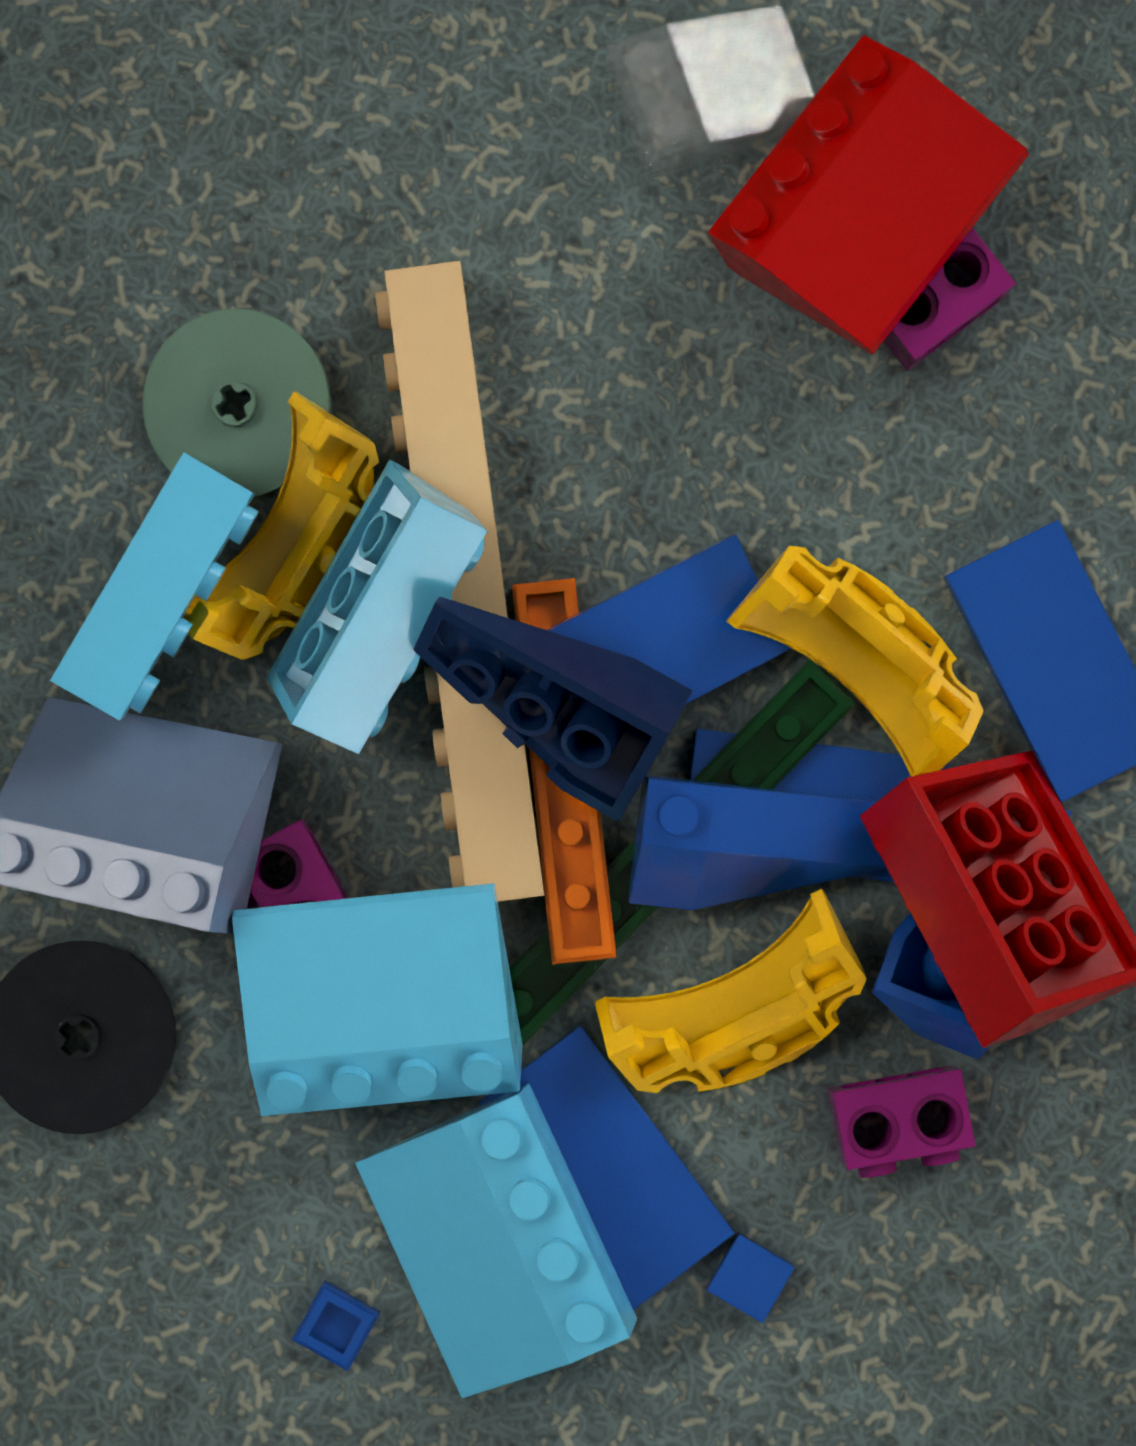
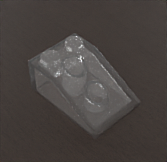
M781 5L665 24L606 45L605 69L647 183L785 135L815 97Z

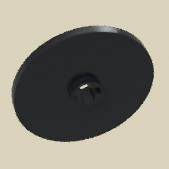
M82 940L54 944L42 948L21 960L0 982V1095L18 1114L30 1122L61 1133L86 1134L103 1131L115 1127L139 1113L151 1102L163 1086L170 1072L176 1050L177 1035L174 1011L170 999L158 978L143 962L118 947L96 941ZM85 1021L89 1022L93 1027L88 1035L89 1039L94 1043L92 1050L80 1048L73 1053L70 1052L66 1047L70 1040V1036L64 1031L66 1025L69 1023L72 1026H79Z

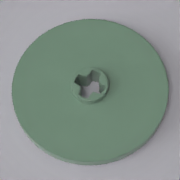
M248 309L213 311L201 315L180 327L157 352L150 365L143 390L145 428L154 451L171 473L183 452L253 492L255 494L253 498L261 497L281 489L284 482L292 443V419L290 404L288 403L289 398L296 391L331 414L329 382L325 369L311 345L295 329L283 321L268 314ZM230 389H234L242 395L250 393L252 400L244 405L247 416L243 420H240L235 415H223L221 408L229 403L226 393Z

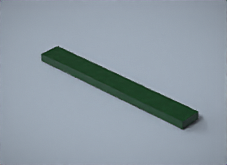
M809 660L693 780L774 789L848 713L855 703ZM635 839L607 867L616 950L658 908V906L628 903ZM548 929L521 955L509 969L523 1045L607 959L552 965Z

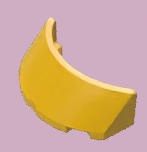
M296 391L292 393L288 400L292 419V443L287 471L278 497L255 536L239 554L224 566L226 569L208 600L205 601L195 596L183 617L193 624L188 633L192 639L241 660L262 654L264 644L276 638L286 627L294 629L374 487L373 467L379 463L374 442Z
M789 545L726 620L735 629L771 638L796 650L834 676L855 695L878 721L902 757L910 776L939 771L969 745L984 712L977 693L965 687L954 675L952 664L957 658L933 627L913 607H910L900 599L887 585L871 574L838 557L829 566H825L817 561L808 552L806 547ZM924 642L931 645L932 647L929 648Z
M822 888L810 894L811 897L800 915L779 939L762 953L727 974L711 981L670 993L640 997L604 996L595 1001L608 1058L637 1091L659 1093L662 1088L677 1081L693 1082L696 1084L698 1092L739 1084L760 1077L775 1067L795 1060L812 1049L840 1024L836 1011L848 997L861 994L867 977ZM735 1067L722 1078L719 1070Z

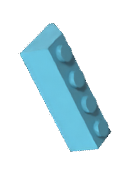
M183 452L50 681L119 721L126 716L130 708L141 714L160 682L159 679L150 675L163 652L171 657L176 655L193 626L191 622L183 618L195 596L205 601L208 600L226 567L216 562L226 543L230 539L240 545L256 519L259 511L249 506L255 494Z
M390 459L266 676L292 725L357 754L360 753L368 737L376 736L382 729L388 715V703L400 682L405 683L415 672L420 656L413 648L434 603L439 596L452 600V592L463 573L469 572L478 563L485 545L484 536L488 531L470 510Z

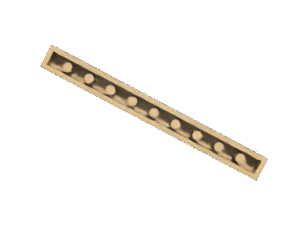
M460 261L386 270L384 273L387 290L375 292L380 330L392 328L395 352L383 354L388 392L400 390L403 415L391 416L396 453L408 452L410 472L470 510L488 530L484 536L485 545L478 563L472 570L463 573L452 592V600L508 618ZM424 666L429 704L441 703L444 728L432 730L437 767L449 766L452 786L451 792L441 793L444 826L446 831L457 829L460 855L449 856L452 888L494 883L498 902L544 896L525 744L516 748L502 734L506 726L482 703H469L431 666Z

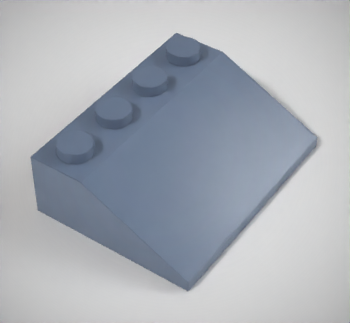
M48 697L0 793V885L201 931L234 934L232 924L233 911L247 909L282 744L128 712L119 721L93 705Z

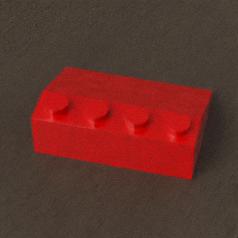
M863 35L707 233L727 267L739 276L873 355L1026 160L1029 153L1026 147L916 62Z
M1032 750L907 777L859 816L873 841L876 851L881 856L903 897L905 906L911 912L934 956L936 964L944 974L982 1048L1025 1035L1136 985V935Z

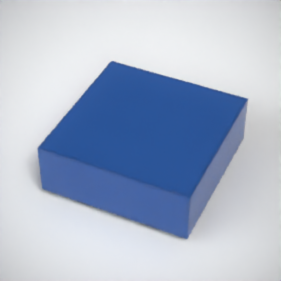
M737 1232L707 1284L706 1289L708 1292L763 1323L795 1266L752 1239Z
M325 1280L292 1340L344 1370L349 1371L381 1311Z

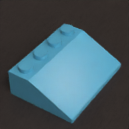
M494 883L233 911L232 924L248 1061L261 1116L520 1091L523 1044Z
M529 1083L521 1086L519 1092L506 1093L355 1162L461 1398L569 1365L630 1338L637 1317Z

